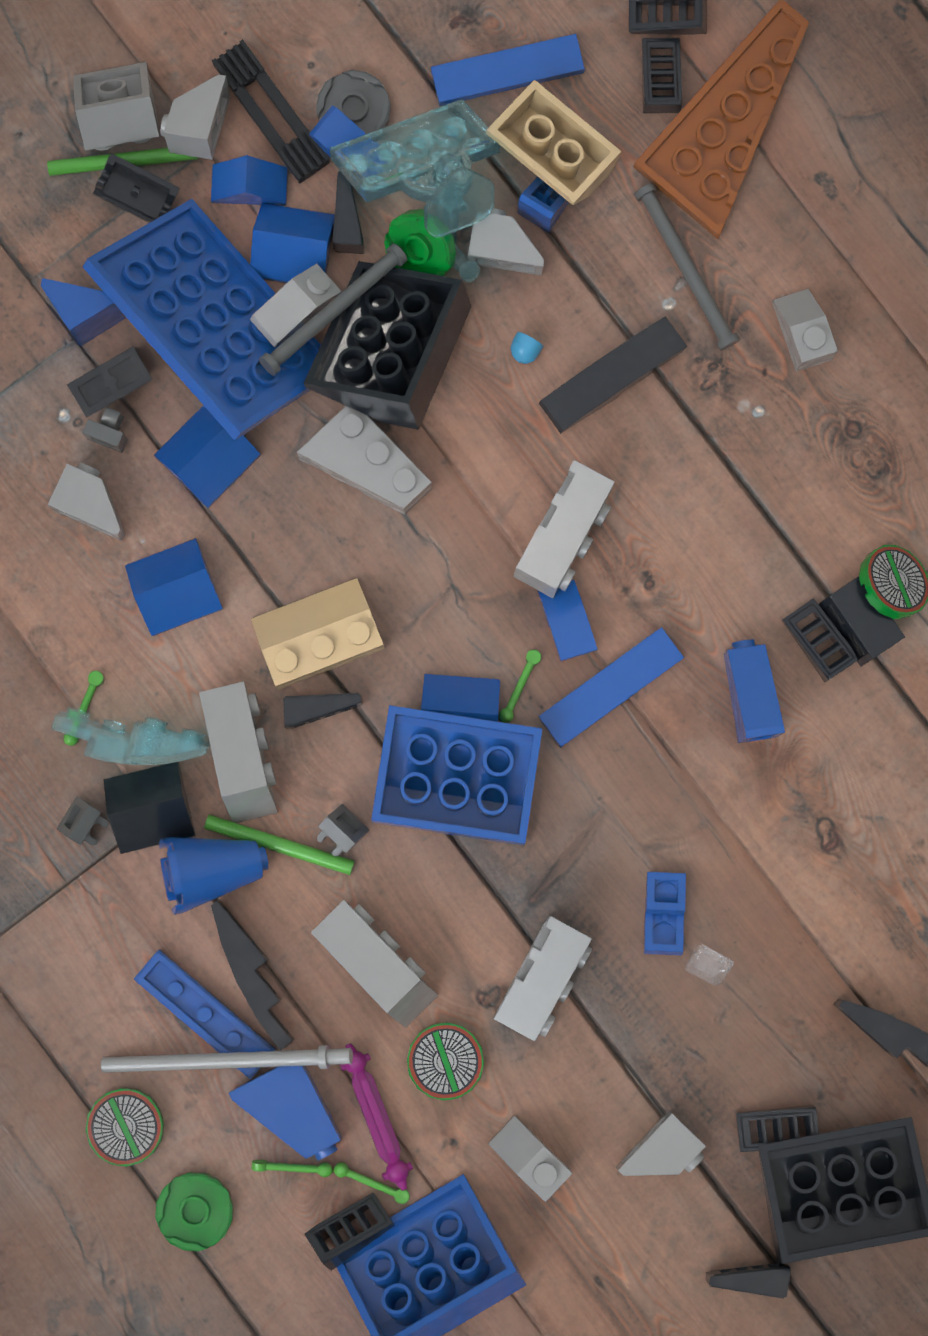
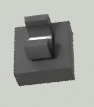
M106 407L101 423L88 419L82 432L87 440L123 453L128 441L125 434L118 431L124 416L121 415V412Z
M76 796L58 825L57 830L80 845L83 841L90 845H97L98 840L92 837L89 831L94 824H100L107 828L109 823L100 816L101 811Z
M341 804L318 826L322 831L318 834L317 840L321 842L329 836L337 844V847L331 854L338 856L343 851L347 853L368 833L369 829Z

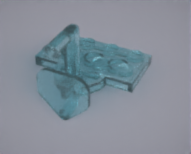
M463 99L330 147L332 162L366 203L400 190L410 198L427 202L424 207L425 229L434 237H442L451 233L456 248L453 268L459 273L460 278L464 282L476 280L480 273L479 264L469 260L457 246V231L481 222L491 213L494 206V184L490 179L473 171L472 163L500 153V145L486 134L488 127Z

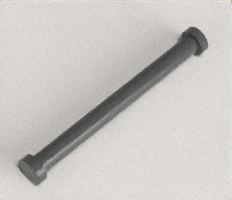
M647 184L637 190L634 195L637 201H642L719 339L717 346L720 351L725 350L739 342L740 338L737 333H732L668 218L655 194L657 191L655 184Z
M391 244L386 249L387 254L271 354H263L259 361L269 374L275 376L281 370L280 365L396 265L402 266L405 264L407 256L398 245Z

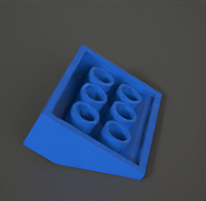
M389 705L371 818L372 823L524 846L526 843L542 728Z
M464 1174L390 1217L395 1226L336 1267L371 1336H442L527 1285Z

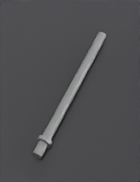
M320 1045L318 1049L103 1057L101 1060V1070L103 1073L310 1065H319L320 1069H329L330 1065L352 1064L353 1053L351 1048L330 1049L329 1045Z

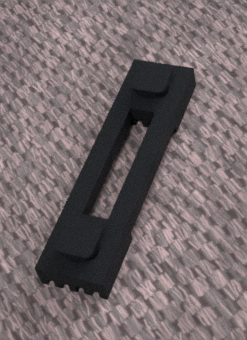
M242 39L239 41L240 44H235L231 50H226L224 55L221 54L218 59H213V65L220 75H226L228 86L300 184L330 163L329 157L309 136L310 131L304 126ZM255 80H257L298 137L296 139L293 138L289 144H285L245 89Z

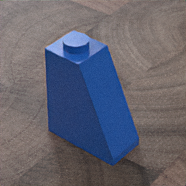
M754 639L733 642V649L727 650L724 653V660L738 743L776 738L784 734L785 729L766 645L755 646Z
M306 1066L275 1067L229 1092L232 1101L305 1159L315 1155L318 1161L338 1150L336 1143L341 1141L342 1136Z

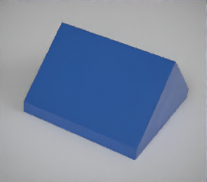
M262 203L253 228L250 265L263 280L288 283L292 278L315 264H318L327 274L335 214Z
M42 278V289L80 347L126 318L104 291Z
M204 405L154 454V457L207 508L261 456L244 435L234 441Z
M196 538L125 565L133 596L151 636L223 610Z
M424 674L421 710L498 722L500 679Z

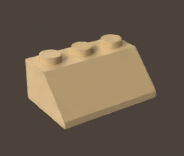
M533 80L486 130L488 136L572 205L586 199L611 174L621 154V150L536 80Z
M357 578L251 619L275 687L278 690L385 649Z

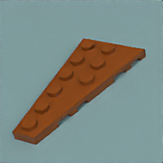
M779 0L636 160L633 166L717 239H719L809 24L808 20L784 0Z

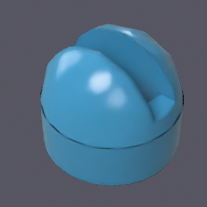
M517 332L510 349L516 361L528 364L539 356L544 346L532 337Z

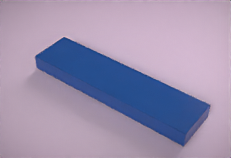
M576 34L431 67L439 106L526 87L533 80L543 83L583 74L585 71Z
M661 627L539 715L538 718L561 748L680 662L684 657Z
M160 949L135 976L134 980L217 1052L232 1053L276 1050V1048ZM261 1067L237 1069L251 1080Z

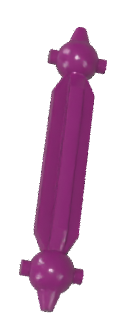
M349 1043L345 1046L352 1049V1064L339 1065L341 1071L347 1070L352 1073L354 1093L378 1155L387 1164L386 1172L382 1173V1178L384 1181L389 1179L391 1182L396 1183L401 1191L406 1190L407 1177L413 1167L411 1162L405 1163L400 1160L401 1148L375 1080L365 1070L367 1061L371 1060L369 1053L363 1054L357 1051Z

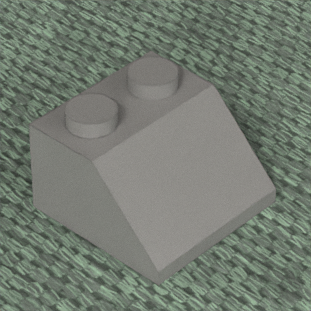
M147 62L73 75L75 112L85 150H108L117 144L128 142L145 143L154 137H159L158 118Z

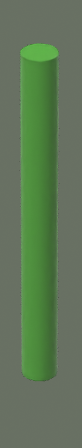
M168 147L114 153V155L136 166L199 159L198 157L169 153ZM110 154L47 161L49 176L104 170Z
M209 814L205 822L204 829L238 840L256 841L259 847H264L347 875H350L353 869L354 860L333 856L329 852Z

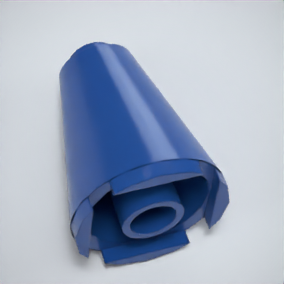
M167 837L161 838L159 842V849L167 848V857L161 858L160 862L168 901L176 900L177 905L171 909L174 915L187 912L260 880L263 877V870H268L266 850L264 847L258 848L256 841Z

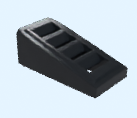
M629 0V33L707 34V0ZM642 5H648V23H642ZM657 5H663V22H657ZM673 6H679V21H673ZM688 6H694V20H688Z
M642 38L643 113H679L681 111L680 38ZM650 49H671L672 55L651 56ZM651 63H672V69H651ZM651 77H672V82H652ZM652 90H672V95H652Z
M340 169L337 176L333 249L337 253L364 254V241L351 178L347 169Z
M814 598L782 619V622L824 683L859 660L851 646ZM813 613L817 619L800 630L796 623ZM819 626H822L825 632L809 642L805 636ZM830 638L834 644L818 654L814 648ZM839 650L843 657L827 666L824 660Z
M359 693L285 696L283 698L285 728L293 729L357 708L362 705V697Z
M806 1105L736 1113L740 1152L758 1151V1145L801 1138L798 1131V1116H804L806 1136L819 1134L816 1107ZM788 1117L789 1139H783L781 1118ZM765 1119H772L774 1140L767 1141ZM749 1120L757 1121L759 1142H751Z
M371 1193L317 1224L304 1234L323 1265L332 1271L391 1229L395 1224L377 1196ZM368 1209L371 1210L378 1221L373 1226H371L364 1215V1212ZM356 1218L364 1229L359 1234L351 1224V1221ZM342 1228L345 1229L350 1237L346 1242L342 1240L337 1232ZM329 1237L336 1246L332 1250L325 1243V1240Z
M773 1263L706 1272L705 1280L710 1287L784 1299V1297H787L791 1267L787 1263Z

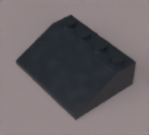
M358 261L348 286L374 264ZM394 267L331 321L304 381L305 388L383 423L419 430L471 309L463 280Z
M912 1117L758 1145L770 1228L778 1264L928 1237V1189Z

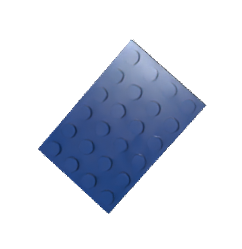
M193 199L188 200L87 258L82 266L234 441L310 391V389L305 388L304 381L321 344L313 337L280 365L281 370L275 376L269 374L264 369L259 358L265 353L271 354L281 344L274 348L251 322L250 318L276 293Z

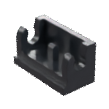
M111 153L101 176L98 178L93 195L150 223L170 211L180 188Z
M131 347L70 382L67 386L87 418L153 379L134 347Z
M858 576L818 605L859 658L858 664L862 667L904 639L905 635L892 618L879 613L868 602L865 596L868 592L864 584L861 586Z

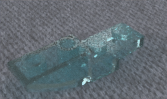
M67 708V712L60 711L55 715L51 728L52 730L87 740L88 743L84 756L121 764H169L205 755L210 748V742L203 740L204 734L187 728H183L181 733L166 729L167 722L146 716L145 721L137 720L134 723L132 733L125 732L127 726L122 723L105 719L104 723L100 724L88 720L90 714L87 712Z

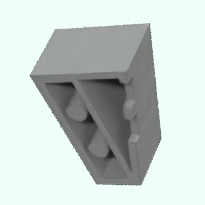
M345 406L297 451L299 460L322 470L331 475V477L358 489L363 494L403 515L409 512L432 490L431 481L367 415L348 406Z
M576 460L571 464L565 481L560 490L556 492L550 508L535 531L513 575L514 578L551 598H554L558 588L566 591L576 571L570 568L576 556L583 559L594 540L588 536L594 524L601 527L611 509V506L605 503L615 481Z
M244 681L199 692L221 797L232 822L239 823L278 813L272 786L276 785L275 774L271 762L266 763L263 751L269 750L264 728H257L255 716L261 715L256 693L249 694Z
M343 900L311 934L388 1015L406 1028L439 995L422 979L426 972L411 957L405 961L396 952L401 946L385 930L379 935L370 926L375 919L360 904L353 908Z
M547 916L493 1019L533 1041L537 1039L538 1035L546 1037L556 1018L550 1013L557 1001L564 1003L574 984L569 979L576 967L582 969L592 951V948L588 946L592 938L552 916Z

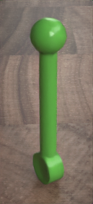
M530 650L527 653V664L506 708L499 712V719L503 723H509L513 720L514 714L512 711L534 665L539 664L541 661V654L537 650Z
M92 671L88 675L90 685L71 730L63 738L68 746L77 744L79 739L77 733L94 692L104 682V676L99 671Z
M253 1160L251 1166L253 1171L258 1172L275 1170L318 1173L324 1178L329 1177L333 1171L332 1166L327 1162H323L318 1166Z
M343 1162L337 1163L334 1167V1173L337 1177L347 1176L389 1194L399 1204H405L409 1200L410 1195L407 1189L401 1191L400 1188H392L350 1170L348 1165Z

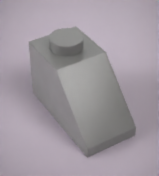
M218 74L173 100L169 114H164L160 129L161 136L165 137L169 153L213 160L231 97L226 75Z
M485 208L483 212L475 211L468 252V264L542 276L544 258L512 216H506L505 211L496 208Z
M315 264L285 284L251 316L250 320L275 348L286 341L342 291L320 266Z
M809 289L772 300L795 371L798 372L832 361L838 350L826 315Z
M79 463L77 468L66 464L48 506L57 513L122 541L125 533L108 487L101 478H98L101 472L84 463Z
M668 1111L621 1160L616 1168L623 1176L679 1175L684 1169L689 1173L704 1158L701 1151L706 1146Z
M515 1115L488 1143L505 1163L545 1202L573 1174L571 1169Z

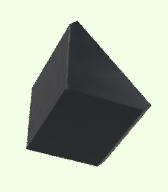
M178 761L103 779L107 816L121 854L159 845L161 838H189L196 836Z

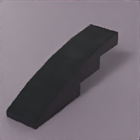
M665 316L543 398L539 405L561 434L615 400L622 392L648 377L656 368L682 353L687 348V345Z
M216 901L211 905L220 942L235 980L254 1015L281 1051L294 1040V1037L270 1010L282 999L258 971L269 959L223 903Z
M837 999L833 1004L890 1056L898 1058L907 1049L928 1068V1034L884 1012L852 1002Z

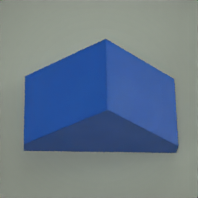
M248 155L213 164L211 203L249 205L266 203L286 206L288 168Z
M537 176L521 194L518 201L517 214L549 233L569 202Z

